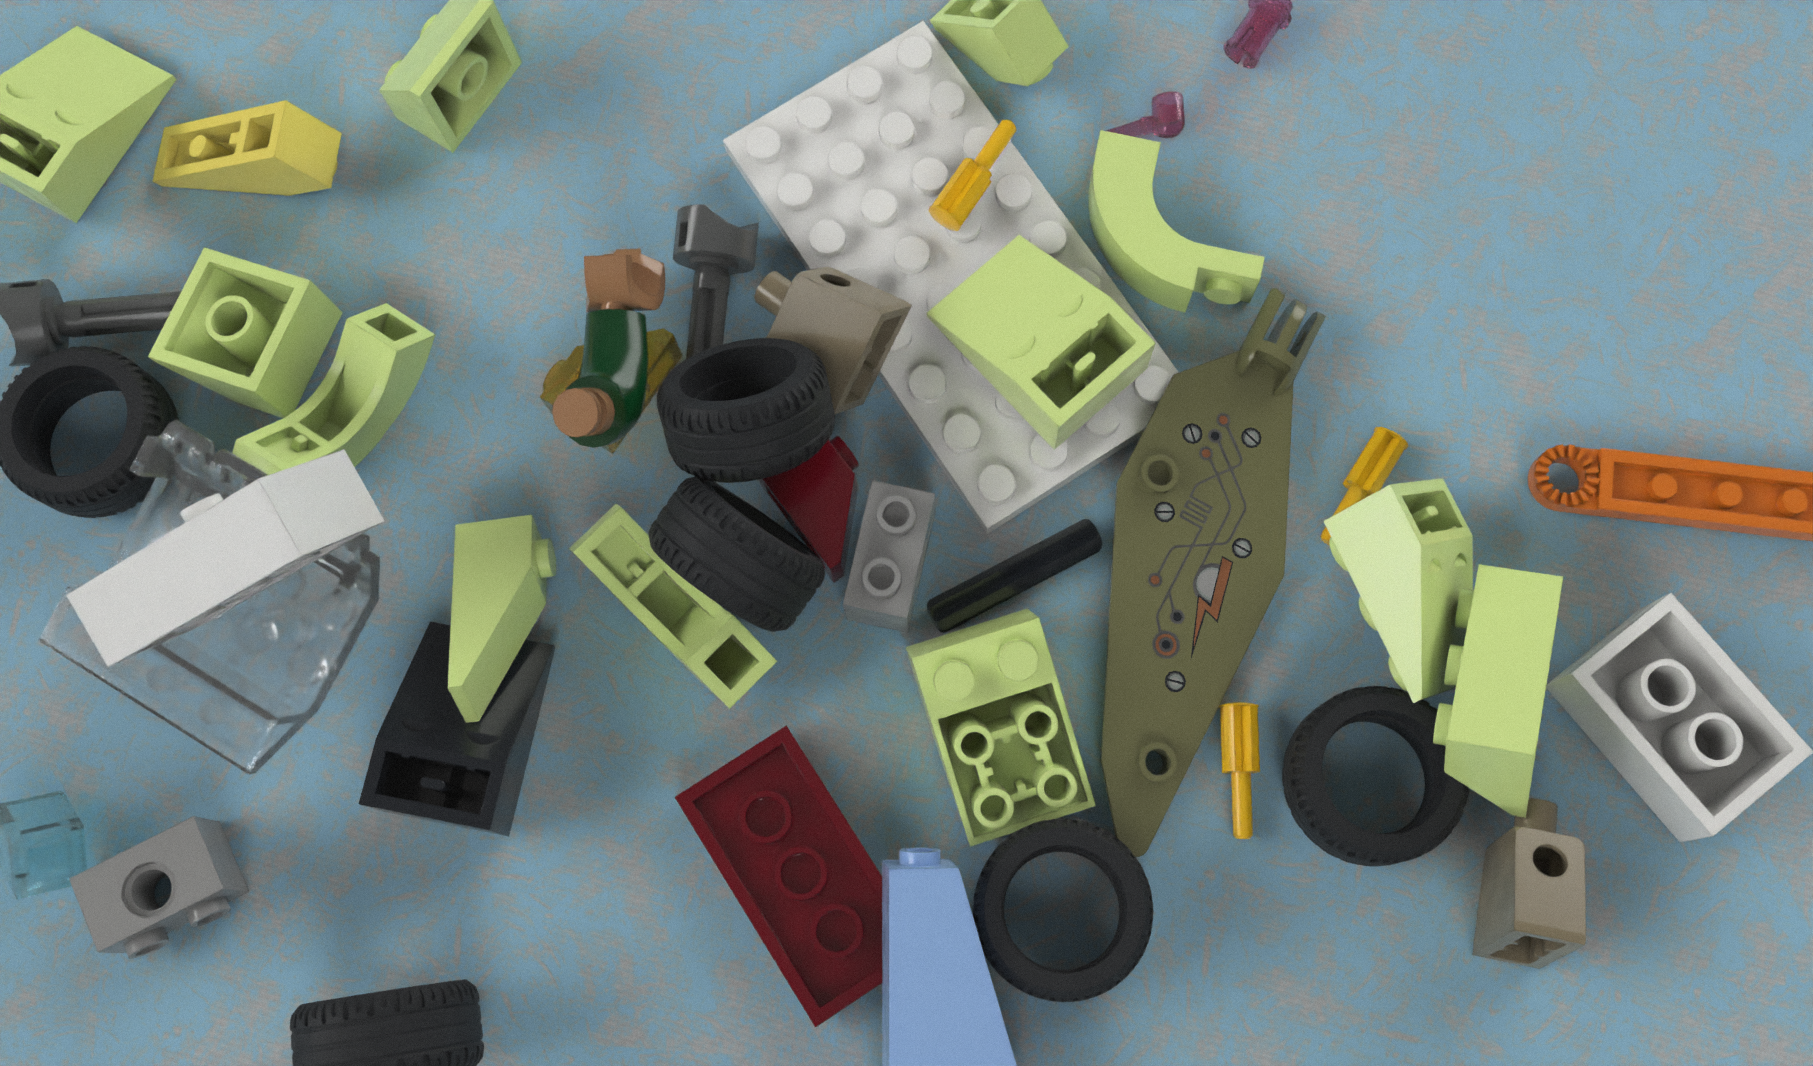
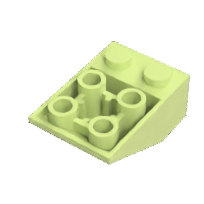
M79 26L72 28L0 75V183L77 223L177 79L172 74Z
M1021 235L1014 238L926 313L929 320L1054 450L1148 368L1156 344L1110 296Z
M1443 478L1390 484L1324 520V523L1331 536L1329 545L1333 557L1344 570L1349 572L1360 594L1358 602L1362 616L1371 628L1378 631L1390 655L1388 665L1394 680L1403 690L1409 693L1412 702L1415 703L1456 688V686L1445 685L1444 679L1450 645L1464 646L1467 629L1456 628L1455 621L1461 588L1473 590V535Z
M1024 609L905 647L970 847L1014 833L1025 826L1039 821L1057 819L1096 806L1038 616L1029 609Z

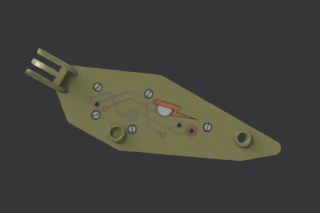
M1271 288L1239 351L1172 376L1116 483L1100 761L1115 837L1122 841L1135 857L1144 855L1149 849L1284 577L1293 384L1326 316L1318 311L1314 312L1301 328L1290 352L1287 351L1307 310V305L1294 299L1276 322L1268 339L1263 340L1285 298V293L1277 288ZM1150 751L1157 752L1162 759V769L1157 775L1149 772L1146 767L1145 760Z

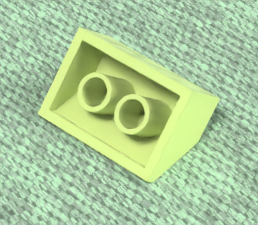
M1479 564L1474 590L1461 588L1455 627L1467 629L1464 646L1451 644L1449 648L1444 684L1456 686L1453 705L1439 703L1433 744L1446 746L1445 773L1510 815L1526 818L1563 576Z

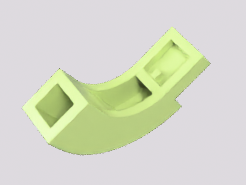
M1100 130L1090 179L1088 209L1091 227L1097 244L1117 275L1144 297L1157 304L1184 313L1193 291L1204 293L1208 300L1219 304H1236L1240 301L1250 303L1261 279L1265 257L1196 243L1175 232L1160 215L1153 196V177L1161 142Z
M387 303L347 318L333 363L315 392L304 404L285 418L236 439L231 461L258 479L344 449L353 466L356 467L374 449L411 397L424 370L435 334Z
M615 504L569 548L609 591L729 709L777 662L733 614L696 589L663 562L651 548L649 535L618 504Z

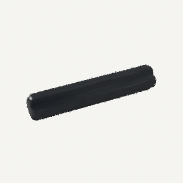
M1083 519L935 596L927 602V612L935 627L941 633H946L1098 553L1103 545L1101 536L1089 519Z

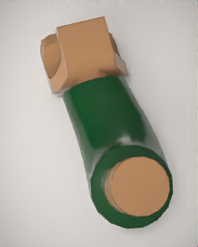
M640 248L617 249L613 254L584 256V276L587 291L586 313L588 314H586L584 350L580 374L577 380L558 395L553 404L552 411L554 423L558 429L582 446L597 448L619 441L637 424L643 410L648 383L646 316L636 311L656 310L661 306L665 293L664 263L643 255Z

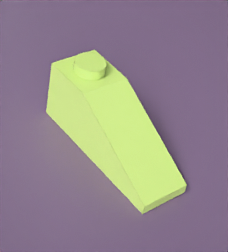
M532 515L455 525L448 690L466 723L480 721L546 605L547 577L556 575V557L553 543L550 538H541Z

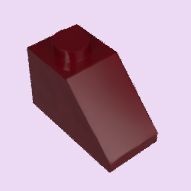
M838 435L830 441L828 440L817 454L803 464L781 474L759 479L762 488L804 544L822 560L824 570L833 583L842 578L845 573L858 493L853 470L859 467L857 459Z

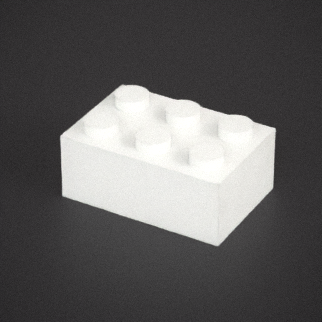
M1672 593L1639 609L1546 686V689L1679 842L1713 837L1813 753V750Z

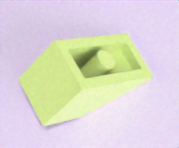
M950 0L929 20L936 31L995 81L1029 86L1039 82L1051 72L1053 62L1069 47L1041 0Z

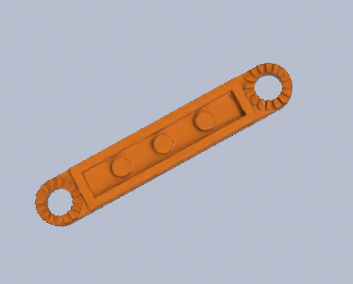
M1563 444L1556 445L1547 449L1532 463L1528 472V486L1531 494L1538 503L1553 511L1813 541V472L1608 448L1590 449L1575 447L1571 444L1563 446ZM1554 463H1562L1571 467L1578 477L1577 491L1567 494L1566 492L1559 493L1560 490L1557 488L1554 490L1552 488L1553 484L1548 482L1550 479L1547 476L1549 472L1548 467Z

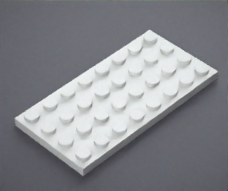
M922 21L723 139L725 151L806 270L820 267L834 268L903 299L912 305L878 375L986 534H989L1141 437L1172 376L1179 372L1011 140L989 170L992 174L989 179L991 184L968 215L959 231L949 230L932 218L929 213V207L934 203L965 158H970L974 161L999 124L926 23ZM1018 235H1021L1110 296L1156 343L1148 368L1055 450L929 320L926 314Z

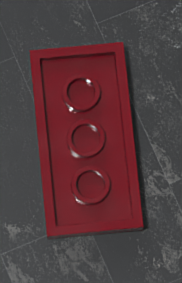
M787 725L675 796L676 801L815 1027H818L882 984V875Z

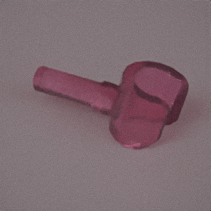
M1179 92L1160 93L1152 98L1151 116L1141 117L1139 120L1105 131L1133 137L1154 133V135L1162 138L1176 137L1181 133L1185 125L1183 95Z

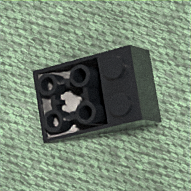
M430 621L376 737L359 805L383 812L509 837L555 646L525 640L480 721L466 723L448 690L451 625Z

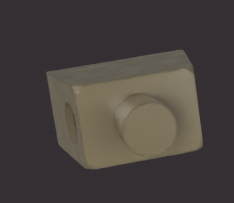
M820 267L799 272L792 281L779 272L772 271L760 282L754 296L756 303L776 316L766 338L785 339L800 343L817 353L821 358L827 373L835 415L864 404L912 307L911 304L903 299L830 267Z
M1529 798L1526 818L1514 816V827L1487 847L1484 856L1472 955L1540 969L1585 946V844L1577 837L1556 833L1558 806L1555 803Z

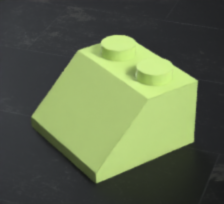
M449 0L439 14L433 15L427 20L418 41L403 60H399L391 66L385 77L384 84L379 89L398 120L454 153L522 63L494 1Z
M204 247L148 357L154 362L236 403L285 418L295 411L343 312L311 280Z

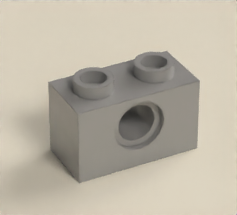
M874 480L871 481L843 601L847 620L909 633L936 513L935 493Z
M192 816L69 878L97 952L127 953L129 959L138 958L162 948L169 943L167 933L187 923H190L191 927H198L221 918L231 910L228 902L249 892L220 821ZM167 875L171 881V895L168 901L162 907H159L155 901V888L158 882Z

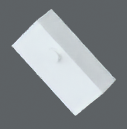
M343 449L258 478L224 500L221 494L217 493L188 506L180 512L185 521L184 524L66 596L106 665L110 667L201 627L384 522V519L346 451Z

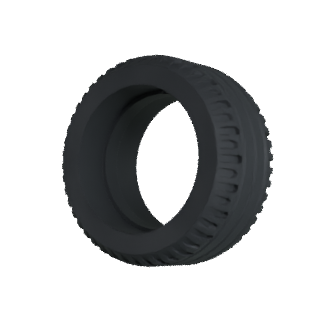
M747 339L704 350L677 365L667 375L657 393V409L668 451L673 461L681 470L712 482H747L768 478L791 470L819 452L832 435L835 425V412L826 369L817 353L802 344L785 339Z
M73 346L68 349H59L58 352L52 351L47 356L39 357V361L31 362L30 367H24L21 370L22 373L14 377L13 383L8 384V390L3 392V399L0 401V466L8 479L19 490L61 513L76 517L96 518L116 515L117 512L122 513L129 508H134L136 503L145 501L146 497L153 494L152 491L155 488L158 489L161 486L160 483L166 480L167 477L165 475L167 472H171L172 464L176 461L175 454L179 452L178 444H180L181 439L178 435L181 434V429L179 426L180 420L177 416L178 413L166 389L154 377L133 361L117 352L92 346H80L79 348ZM104 391L122 392L127 406V423L123 437L113 453L105 461L89 471L72 476H57L51 461L50 446L55 427L63 414L76 402L89 395Z
M698 476L686 478L678 486L677 491L670 497L667 505L663 507L657 519L651 524L648 532L650 546L653 551L678 575L730 612L770 632L787 630L796 621V617L804 610L806 603L814 596L816 588L821 586L825 577L822 560L790 532L734 493L715 482L703 480Z
M1367 686L1353 688L1333 696L1303 719L1292 734L1286 748L1283 760L1282 782L1285 799L1295 822L1315 845L1331 856L1348 863L1364 866H1386L1420 857L1436 848L1452 833L1464 812L1463 809L1468 800L1469 788L1444 772L1446 746L1433 744L1437 708L1430 706V703L1426 700L1413 703L1409 693L1401 689L1388 688L1386 686ZM1371 722L1385 726L1403 737L1417 754L1424 773V796L1416 816L1404 828L1390 833H1374L1364 830L1348 821L1331 802L1323 781V756L1330 738L1339 729L1348 724Z
M1052 819L1039 821L1011 834L990 855L980 873L975 888L973 918L984 955L988 962L1004 980L1018 990L1048 1001L1075 1002L1087 1000L1117 986L1139 963L1146 950L1152 931L1154 912L1152 893L1141 864L1130 849L1113 834L1094 824L1080 820ZM1052 852L1077 854L1095 863L1111 881L1119 903L1118 926L1109 946L1092 962L1069 970L1047 968L1025 956L1013 942L1004 917L1005 896L1014 875L1030 860Z
M467 979L301 1004L293 1012L290 1019L293 1066H477L484 1053V1042H482L483 1030L480 1022L481 1010L478 1004L479 993L477 988Z

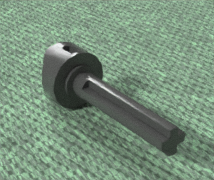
M705 204L689 205L678 209L672 260L679 265L695 270L686 359L704 350L723 344L730 275L747 273L755 267L759 222L737 227L711 211Z
M49 279L0 283V315L10 329L16 348V354L9 366L30 365L31 362L39 361V357L47 356L52 351L58 352L62 348L68 349L69 337L76 338L162 330L181 291L63 302L58 288Z

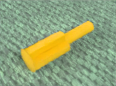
M1002 120L974 161L970 158H965L934 203L929 207L930 215L940 225L952 231L960 230L968 215L991 184L989 179L992 174L989 170L1017 131L1012 121Z
M1384 427L1374 428L1373 435L1343 482L1344 487L1348 491L1333 515L1382 488L1402 453L1408 448V443L1403 437ZM1325 526L1320 537L1325 544L1329 545L1331 536Z
M1231 702L1219 705L1222 773L1231 774L1233 836L1236 839H1250L1253 836L1251 774L1260 772L1259 705L1248 702Z

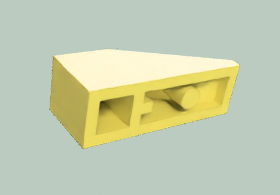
M286 100L164 127L152 182L162 187L285 196L329 189L332 186L333 176L337 170V155L342 133Z

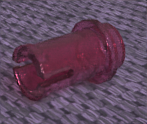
M1249 0L1248 6L1250 10L1231 38L1224 44L1225 54L1236 64H1239L1244 54H1246L1247 58L1243 62V67L1255 68L1259 63V58L1278 30L1287 28L1291 23L1292 17L1290 12L1293 9L1291 0Z

